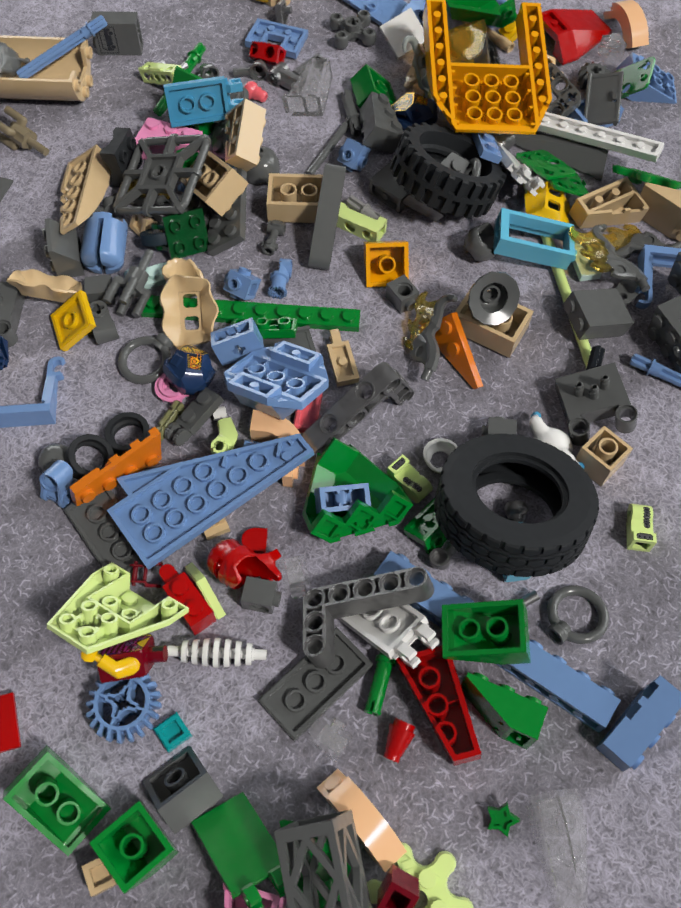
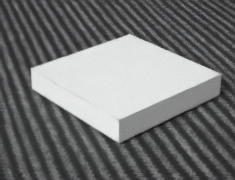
M412 8L380 26L381 33L398 60L413 52L410 42L407 43V52H403L402 42L406 36L412 35L418 40L420 47L424 45L423 27Z

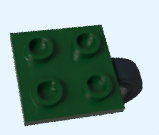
M202 208L189 210L183 214L179 213L161 217L162 222L150 224L151 229L140 233L143 246H155L156 250L169 251L170 260L205 252L209 244Z

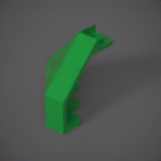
M446 0V10L453 20L504 28L516 21L515 0H508L501 5L496 0Z
M333 437L323 453H317L302 515L310 534L329 543L341 541L340 538L351 534L359 536L375 531L374 528L387 524L390 527L399 524L413 506V503L397 482L351 444L347 445ZM369 483L371 506L357 499L347 511L328 512L322 509L319 514H316L314 489Z

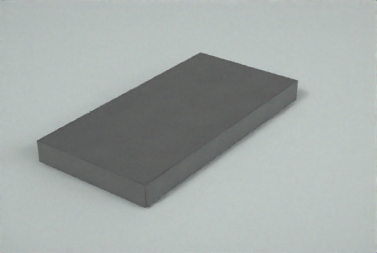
M112 490L97 495L91 502L83 503L79 506H76L73 502L65 507L63 510L102 568L112 562L129 572L131 577L133 567H130L129 564H134V561H138V564L144 565L107 511V509L119 502Z
M337 627L334 629L335 658L329 667L325 669L316 668L310 659L304 656L258 699L263 708L294 742L373 667L370 660Z

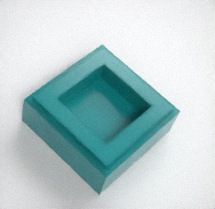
M177 712L153 728L168 753L192 737V734Z

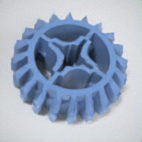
M149 674L144 677L103 684L98 680L95 681V685L99 689L97 691H89V695L94 700L86 702V706L92 709L86 713V717L93 719L89 725L92 729H97L96 734L99 737L106 735V741L112 742L116 737L117 743L123 744L126 735L128 741L132 743L135 740L134 733L137 732L141 738L145 736L142 730L144 726L150 730L153 729L154 726L149 720L150 718L154 720L159 719V715L153 710L162 708V704L155 701L161 697L160 691H154L158 685L155 681L150 682L151 677ZM124 685L119 693L111 694L115 688ZM137 686L144 691V707L135 702ZM125 700H127L132 707L128 706L126 709L123 707L122 710L116 704H120L122 701L125 703ZM104 703L113 709L110 724L104 718ZM129 716H139L132 723L120 726L121 724H124L125 720Z

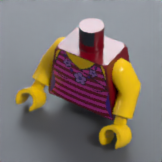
M147 634L102 649L99 654L98 651L90 654H85L81 651V658L85 662H97L96 666L98 667L101 683L146 676L155 663L167 661L168 649L166 645L155 646L153 636Z

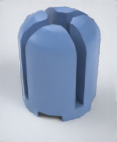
M94 212L92 217L85 220L80 258L88 270L102 274L104 265L106 266V274H114L122 269L128 234V224L124 219L121 222L113 218L112 213Z

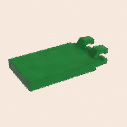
M244 792L191 821L195 833L232 899L242 895L248 908H264L261 902L262 897L255 885L266 878H269L280 898L285 895L277 845Z

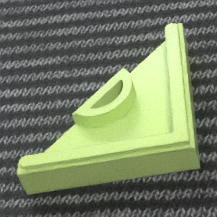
M193 563L185 566L184 570L196 583L195 587L213 610L216 619L219 620L226 614L205 576Z

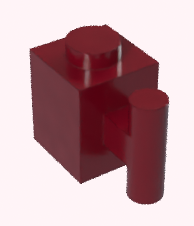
M392 864L378 889L377 908H414L420 898L419 879Z

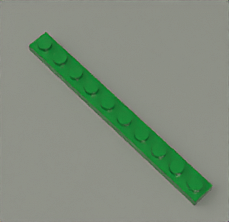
M150 296L141 314L142 317L163 318L164 312L160 304V296ZM183 297L184 307H197V298ZM215 300L219 308L215 322L231 323L232 320L237 318L258 319L265 317L268 319H279L281 317L297 319V327L309 325L310 329H339V331L359 332L360 310ZM197 316L186 317L185 320L199 321V318Z

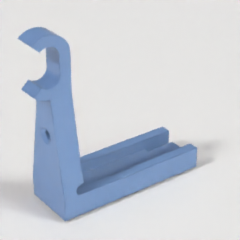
M647 244L643 246L638 256V268L648 278L647 282L650 289L642 292L640 287L637 286L635 292L645 295V300L641 299L637 302V308H648L653 300V266L672 268L678 252H681V248Z
M53 357L48 361L41 399L42 403L0 406V428L56 424L58 381L65 378L62 372H54L56 366L66 364L63 357Z

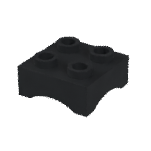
M115 127L111 142L100 152L102 160L111 171L113 187L121 186L123 172L127 170L137 146L136 139L133 137L130 128ZM142 156L136 169H139L143 163Z

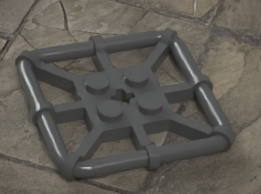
M175 133L170 134V136L141 138L138 140L139 143L134 150L127 170L123 172V181L112 206L113 211L118 215H143L145 217L185 213L197 181L202 176L201 170L211 145L210 137L206 134L178 135ZM180 144H189L179 153H174L175 148ZM166 145L161 154H152L149 146ZM144 151L147 158L143 169H136ZM199 151L193 168H182L184 162ZM178 178H189L180 201L174 191ZM138 179L136 186L128 192L131 182ZM142 194H147L143 206H128ZM158 194H169L175 206H154Z

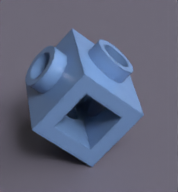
M347 137L344 145L339 150L337 160L343 163L342 166H345L346 170L353 172V170L361 171L367 164V157L371 149Z
M244 267L230 269L224 278L223 290L229 292V296L234 299L252 300L256 296L261 279L252 275V271Z

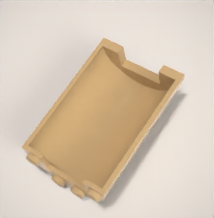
M0 35V42L6 43L7 46L18 53L20 58H29L30 61L65 39L63 37ZM85 40L29 78H19L18 75L11 78L0 77V98L85 101L86 98H89V87L93 86L90 63L93 51L92 47L88 45V40Z

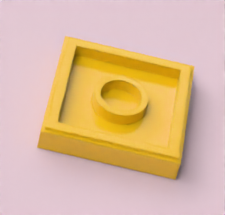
M82 290L76 292L50 315L59 348L63 351H68L96 327L86 292Z

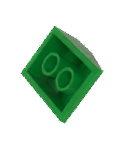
M515 599L442 605L443 658L502 665L531 663L528 617L524 600Z
M47 745L3 791V800L67 856L75 850L111 809Z

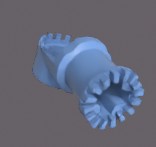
M280 258L279 270H275L270 274L271 287L268 288V295L270 297L273 296V299L275 297L276 299L278 297L281 299L287 296L286 284L292 275V259Z

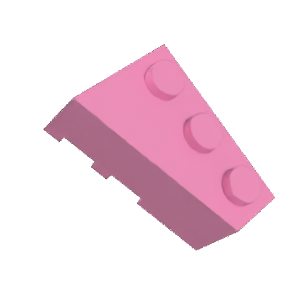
M148 117L135 139L137 145L139 143L138 140L141 138L170 136V134L175 133L178 135H203V131L184 126L171 128L169 122ZM180 144L175 148L174 153H177L178 150L185 148L189 144ZM166 145L149 146L152 154H161ZM143 151V153H142V159H146L147 156L145 155V153H144V151Z

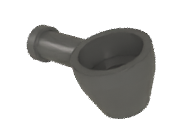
M256 60L251 64L250 68H233L234 78L250 76L253 80L259 81L265 80L268 68L263 60Z
M203 63L200 66V74L197 76L203 79L218 77L219 70L213 64Z

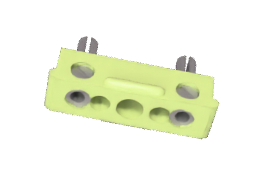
M161 60L158 63L147 62L142 67H139L138 70L143 82L163 85L173 83L176 66L186 70L188 64L186 62H183L181 65L166 64L164 60Z

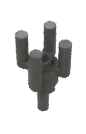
M150 249L145 250L138 266H130L124 278L119 275L113 277L102 299L103 302L110 304L118 288L122 289V294L118 300L120 304L115 312L118 316L124 317L132 299L140 297L132 312L134 317L140 318L151 296V292L144 288L149 277L145 270L154 255V252Z

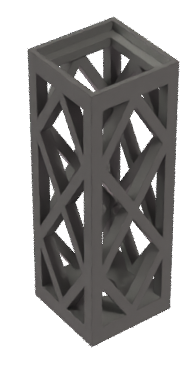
M352 809L297 820L274 831L288 908H320L317 890L327 901L325 908H372ZM326 838L329 840L333 863L323 851ZM319 862L334 880L331 891L316 873ZM347 863L351 867L349 876H347ZM301 872L303 875V892L297 886Z

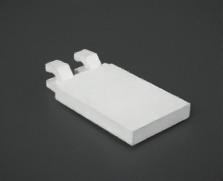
M496 141L502 155L501 162L511 172V176L521 185L524 183L525 188L533 196H536L538 194L536 190L539 187L543 189L545 186L543 180L538 176L532 177L530 169Z
M409 604L338 618L343 624L390 660L392 658L396 660L400 657L412 669L421 662L420 658L416 656V650L410 646L417 638L431 650L440 643L435 637V631L428 625L426 616Z

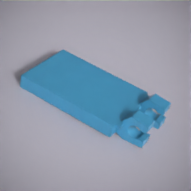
M218 76L163 84L171 128L226 120L225 114L243 101V98L230 100V93L243 91L240 78L228 80L227 77Z

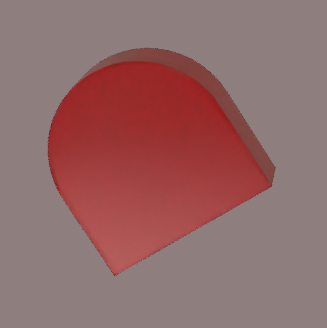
M250 528L246 530L242 535V545L250 548L255 553H266L268 528Z

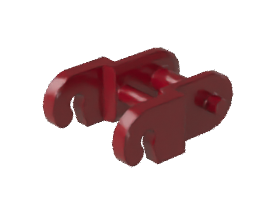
M134 561V564H129L130 567H133L130 580L132 586H136V583H145L144 587L161 588L160 584L147 583L148 569L145 565L138 564V561ZM159 562L155 566H163V563ZM138 567L144 568L143 580H137Z

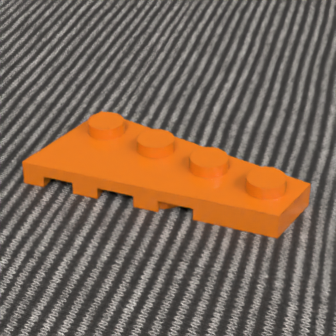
M153 427L148 431L150 435L141 442L138 439L129 444L131 449L123 455L118 456L116 453L108 459L109 461L103 469L95 468L72 484L69 489L75 505L79 506L83 503L91 502L97 495L114 489L119 484L117 478L138 473L148 467L151 468L157 465L162 459L161 433L159 430Z

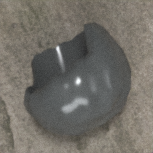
M483 223L468 231L464 239V245L474 260L484 262L498 255L493 254L494 229L490 223Z

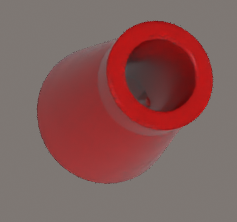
M395 718L393 724L389 725L383 757L399 764L400 758L415 736L413 733L415 726Z

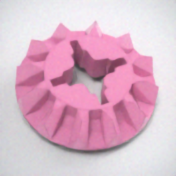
M165 373L159 376L155 382V393L163 403L167 401L172 404L175 400L182 402L185 397H189L188 394H183L178 389L177 392H173L172 389L170 390V382L167 380Z

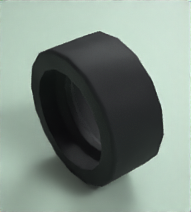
M123 412L114 416L107 423L104 437L111 445L114 455L117 453L118 456H121L131 449L129 445H119L115 441V435L121 428L132 425L140 427L142 430L140 442L150 435L148 433L150 430L149 424L143 416L134 412Z
M85 434L78 436L71 442L65 453L64 461L73 469V478L80 480L91 472L80 467L75 460V453L80 447L90 446L102 454L103 465L100 470L105 467V464L109 461L108 459L114 456L111 445L104 438L94 434Z

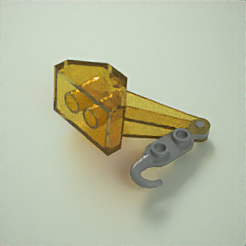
M485 19L455 26L448 30L451 62L474 63V59L481 56L487 33ZM406 36L402 42L403 52H407V43L410 42L414 52L412 65L416 72L418 86L424 91V97L434 100L427 81L425 54L422 52L420 44L414 36Z

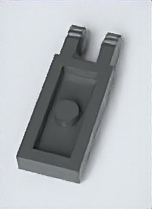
M206 387L177 420L168 425V428L164 430L165 438L173 440L172 442L177 446H183L224 402L223 398Z

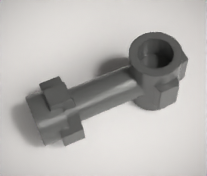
M278 220L268 221L267 233H270L267 241H263L261 245L264 254L271 256L277 251L278 244H276L278 235L284 236L286 223Z

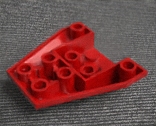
M550 9L542 12L544 30L556 41L553 55L562 65L578 60L612 34V29L593 10Z

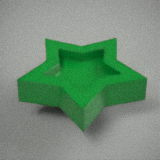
M508 801L499 808L487 806L491 816L488 830L499 829L508 837L510 827L520 822V818L510 812Z

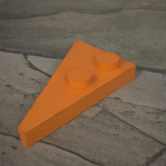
M450 313L442 318L441 327L435 333L439 350L473 389L483 387L458 313Z

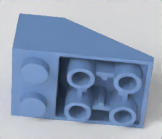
M632 52L616 68V71L645 58ZM647 62V65L644 66L643 68L646 69L647 66L650 65V63ZM655 64L648 87L625 98L639 102L676 104L674 77L671 73L664 72ZM630 84L623 89L622 93L629 89Z

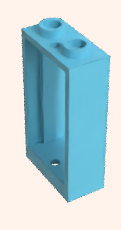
M501 208L494 223L493 254L567 270L570 263L574 262L577 256V250L575 249L577 235L574 234V224ZM509 228L562 240L563 249L509 237Z

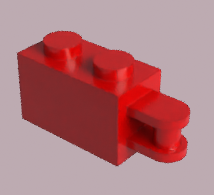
M170 564L161 566L159 574L165 584L162 588L167 597L170 596L189 608V612L182 616V619L194 636L216 622L213 610L186 573L178 574Z

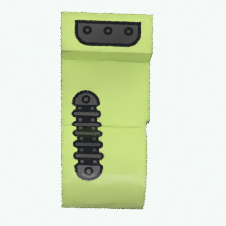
M402 454L387 468V475L403 488L411 500L419 503L433 490V487L427 478L420 475L409 464L410 460Z
M629 504L626 523L627 549L650 552L657 543L656 533L653 531L652 506Z

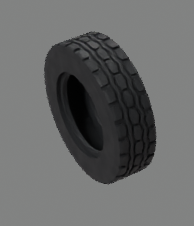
M516 434L479 436L478 438L466 441L454 449L443 465L434 501V512L436 513L435 517L438 526L441 527L440 530L446 539L449 540V543L458 552L462 553L464 557L473 563L475 562L490 571L493 570L504 575H514L515 577L544 576L560 571L562 568L572 564L585 548L599 513V499L596 488L587 472L572 457L562 450L560 451L557 447L541 440ZM494 483H508L524 487L540 496L547 503L553 517L539 523L511 521L491 511L482 502L477 490Z

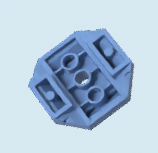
M286 341L275 343L273 347H264L252 351L224 372L227 390L233 392L241 404L284 420L295 410H303L329 388V379L322 354Z

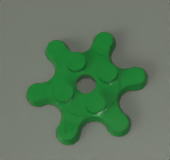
M613 164L612 166L613 173L627 176L631 183L642 184V181L673 189L681 188L680 181Z

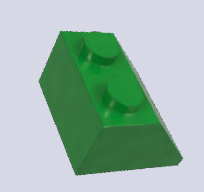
M367 64L350 79L353 87L352 92L356 97V104L359 108H361L371 92L385 94L389 98L390 105L397 101L391 83Z
M140 801L89 843L124 894L154 875L179 853L149 809Z

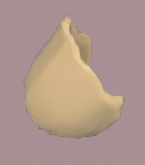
M173 258L162 267V275L166 282L175 274L204 278L202 271L191 259ZM196 294L184 295V298H191V297H195V296H197V295H196Z

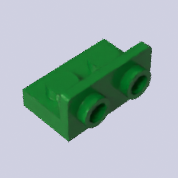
M435 498L403 528L405 535L423 545L426 554L429 556L432 550L441 548L447 540L440 530L441 527L438 526L435 517Z

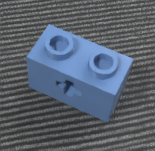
M253 318L210 333L211 347L222 366L235 363L252 351L264 348L263 337Z
M369 483L314 489L316 514H319L322 509L328 512L347 511L357 499L371 506Z

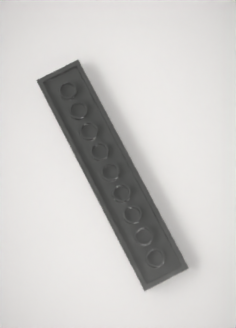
M243 87V91L231 93L230 100L237 98L249 100V91ZM228 120L214 121L212 153L225 162V142L229 141L228 134L225 133L226 126L228 127ZM228 164L247 181L246 171ZM247 186L244 192L233 202L229 211L225 212L223 216L219 215L211 207L209 208V244L207 252L211 256H216L245 241Z

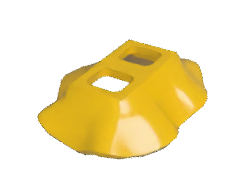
M544 182L545 186L543 189L539 187L536 190L538 193L536 196H533L529 191L524 195L527 214L569 223L567 215L571 206L566 198V194L563 191L554 189L550 182ZM549 190L559 192L560 196L558 197L551 194ZM548 201L558 205L559 211L550 208Z

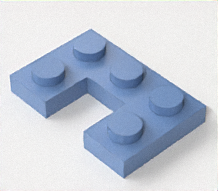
M257 18L245 39V47L250 48L252 41L265 43L268 40L281 42V47L286 50L285 57L297 59L308 38V30Z

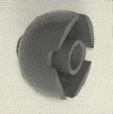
M260 146V161L258 165L247 171V182L257 186H260V183L268 184L269 173L280 174V163L276 153L265 146Z

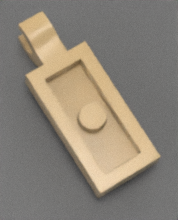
M339 329L330 330L331 336H329L331 344H327V353L337 387L358 383L360 377L349 340H341Z

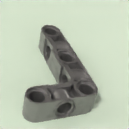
M381 362L302 434V437L314 450V457L316 458L317 453L322 454L333 437L340 440L385 398L389 396L393 402L395 401L398 405H403L402 402L405 400L409 401L415 392L395 368L393 369L387 362ZM368 390H372L370 397L365 398V393ZM336 422V427L330 431L331 424Z

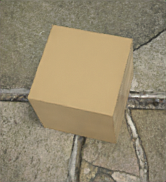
M603 426L581 448L576 460L582 462L585 466L584 471L587 472L593 481L602 486L624 464L633 448L606 426Z

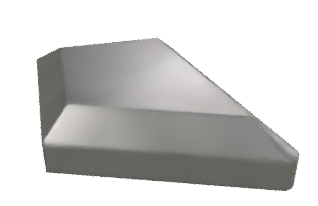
M280 0L277 3L275 13L277 23L287 25L289 14H292L293 10L291 6L286 5L285 0Z

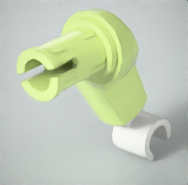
M221 406L213 413L214 421H217L219 435L211 443L210 450L212 454L233 450L238 439V432L232 418L227 416L226 408Z

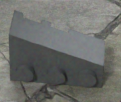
M371 92L359 109L360 123L363 124L361 134L364 135L362 145L392 154L397 149L404 133L402 125L389 103V98L383 93Z
M451 152L441 162L442 165L462 174L465 173L470 163L454 152ZM411 193L401 202L435 222L445 216L439 209L434 207L432 209L423 201L419 202L414 199L415 196Z

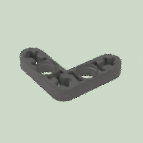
M548 63L549 73L552 72L554 78L552 81L550 77L551 92L557 99L549 105L546 112L551 113L552 110L559 108L562 110L560 116L567 117L580 106L581 94L556 65ZM563 82L566 84L562 90L555 89L558 83ZM570 97L576 98V101H574V102H573L572 100L569 101V98H570ZM541 131L536 132L537 135L546 134L545 132Z

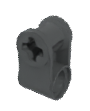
M100 300L91 302L89 305L96 324L92 331L97 345L120 339L106 303Z

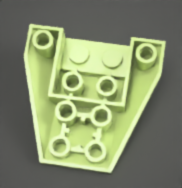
M111 562L88 577L47 623V629L85 654H90L167 627L187 614L189 608L170 596L154 605L131 591L130 573Z

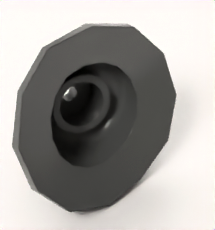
M491 271L479 277L469 291L468 305L472 316L485 325H499L508 320L518 306L520 291L517 282L506 272Z

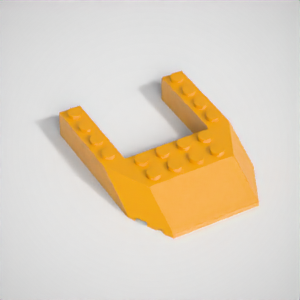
M426 0L422 17L427 81L433 99L453 130L466 133L535 135L552 101L541 3H521L516 17L520 65L451 62L446 0Z

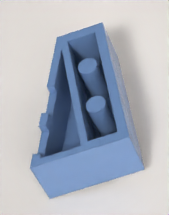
M659 675L642 688L597 745L596 749L622 772L629 768L635 770L645 758L642 755L647 748L651 749L661 737L659 733L664 727L667 728L676 718L675 714L681 708V692Z

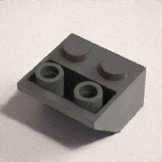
M50 218L44 219L45 228H42V234L45 242L47 241V244L44 245V252L46 258H50L52 272H56L57 276L77 277L85 275L84 265L80 258L81 242L76 229H72L62 235L59 222Z

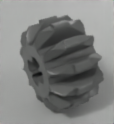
M594 61L591 64L585 63L579 70L577 84L580 85V89H586L588 73H592V75L610 73V70L607 69L606 65L602 66L601 63L597 64Z

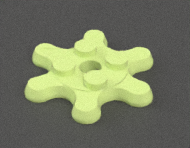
M402 843L407 852L394 864L419 879V891H422L427 897L425 908H474L468 898L454 896L448 889V877L456 867V860L452 853L448 851L439 852L431 864L420 865L415 861L410 846ZM376 879L367 882L372 904H377L378 889L382 881Z

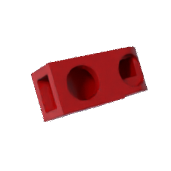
M252 41L248 57L255 61L263 60L265 63L276 65L278 62H284L286 50L280 45Z

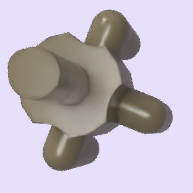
M6 106L4 113L15 119L16 122L12 121L10 127L0 122V142L13 151L18 150L19 146L29 150L34 148L42 155L47 156L49 149L37 142L36 133L26 127L27 118L10 106Z

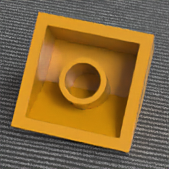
M408 241L363 242L366 287H385L387 283L404 274L409 279Z

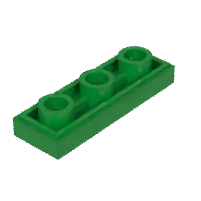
M261 317L253 319L263 339L296 337L298 326L296 318L281 317L279 319H268ZM237 318L235 320H232L230 325L244 321L246 319Z

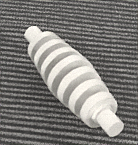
M210 638L204 639L203 647H200V639H194L192 646H189V640H183L180 646H167L168 656L179 657L183 663H187L188 658L191 657V663L198 665L199 658H202V666L208 667L210 658H213V668L220 667V658L224 659V668L230 667L231 659H235V667L241 666L242 659H245L246 666L252 665L254 660L267 659V649L253 648V643H247L246 649L242 648V641H236L235 648H232V640L230 639L225 640L224 648H222L221 638H215L213 647H211Z

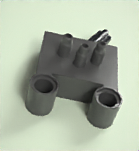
M600 345L592 347L585 371L555 379V390L568 425V436L572 444L576 446L585 445L589 441L591 422L615 416V428L624 434L633 432L637 425L638 411L630 403L615 362L601 366L605 348ZM629 417L631 420L624 421L621 418ZM577 429H581L585 432L578 434L574 431Z

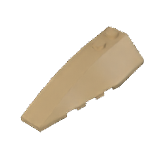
M97 144L67 164L60 191L63 193L60 197V201L63 203L60 207V212L63 214L60 217V233L62 235L76 228L91 216L99 206L109 187V180L112 174L108 165L102 160L100 156L102 149Z

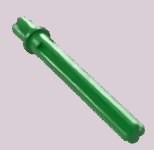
M201 42L187 54L188 57L185 62L188 64L186 70L192 72L194 67L202 60L201 56L205 52L206 47ZM165 92L153 109V112L160 117L167 110Z

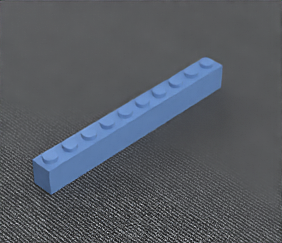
M390 551L374 575L416 566L411 564L409 559L403 554H396ZM427 571L434 586V594L426 601L409 605L442 628V605L474 603V601L467 596H460L453 591L449 584L437 581ZM529 640L531 663L496 664L598 733L607 727L621 701L611 689L592 682L590 676L585 672L569 667L563 658L558 655L549 654L535 640Z

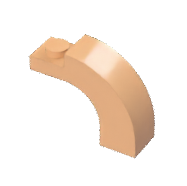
M634 0L612 3L611 11L604 12V19L614 18L620 23L623 34V48L649 45L647 20L640 5Z
M253 410L250 425L251 440L266 442L300 434L297 428L286 418L281 420L259 410ZM305 462L299 466L305 467ZM299 466L282 477L284 487H293V479H298Z
M336 769L316 787L336 812L352 809L357 838L370 857L384 872L407 852L395 832L371 801L339 769Z

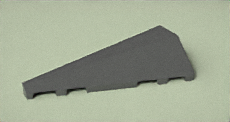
M514 134L516 138L515 145L522 147V150L526 152L528 150H546L565 162L569 167L579 170L578 173L583 175L587 173L594 176L595 180H602L609 150L556 135Z

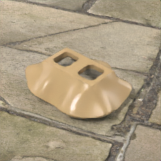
M35 269L16 270L6 281L16 287L24 296L65 303L79 290L83 291L81 282L74 280L70 276H51Z
M178 274L171 276L160 293V304L164 312L161 323L163 333L172 341L173 346L177 349L185 344L193 346L211 341L210 333L213 332L219 308L212 296L210 282L202 277ZM196 294L197 307H184V295ZM197 316L199 318V328L187 330L185 328V318Z

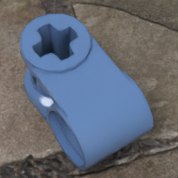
M56 460L39 477L40 497L45 501L51 500L56 502L59 507L64 509L72 500L69 487L73 484V469L67 462Z

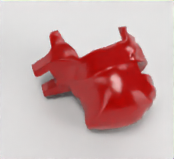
M231 538L216 544L207 557L209 572L219 579L221 583L232 589L242 587L247 576L254 578L260 576L261 579L269 581H280L282 579V575L275 564V561L282 557L278 549L268 553H255L250 548L241 545L238 540Z

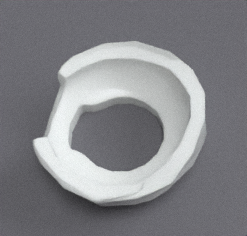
M434 439L425 445L423 458L431 470L441 473L443 467L436 468L431 464L432 455L442 451L449 456L457 448V445L448 439Z

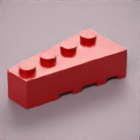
M442 645L435 647L433 650L426 649L417 652L416 656L420 658L421 662L414 669L398 657L396 663L453 766L481 759L482 753L454 662L451 659L443 658Z

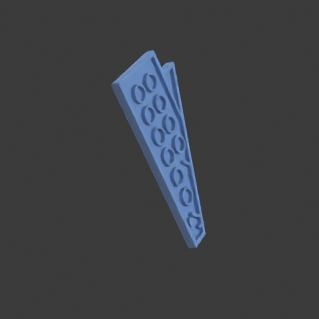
M295 434L117 478V481L128 496L107 509V511L149 570L314 456V450L300 434Z

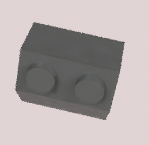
M191 746L143 780L157 811L174 834L189 826L191 821L207 809L212 808L217 801L224 797Z

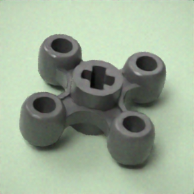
M360 10L357 13V17L350 16L345 20L340 13L331 14L329 20L330 28L338 31L334 37L336 48L345 49L349 41L355 42L359 39L362 40L365 46H373L375 44L376 31L373 28H367L371 22L369 11Z

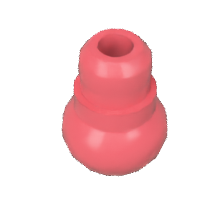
M248 81L245 88L249 91V100H258L262 103L267 100V92L262 90L256 82Z

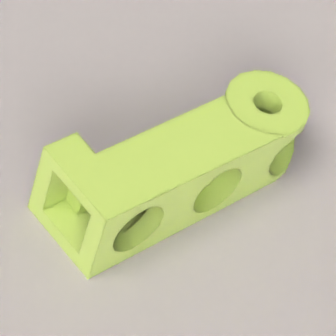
M341 202L337 227L369 242L380 241L386 233L387 219L380 216L378 220H375L347 208L346 204Z

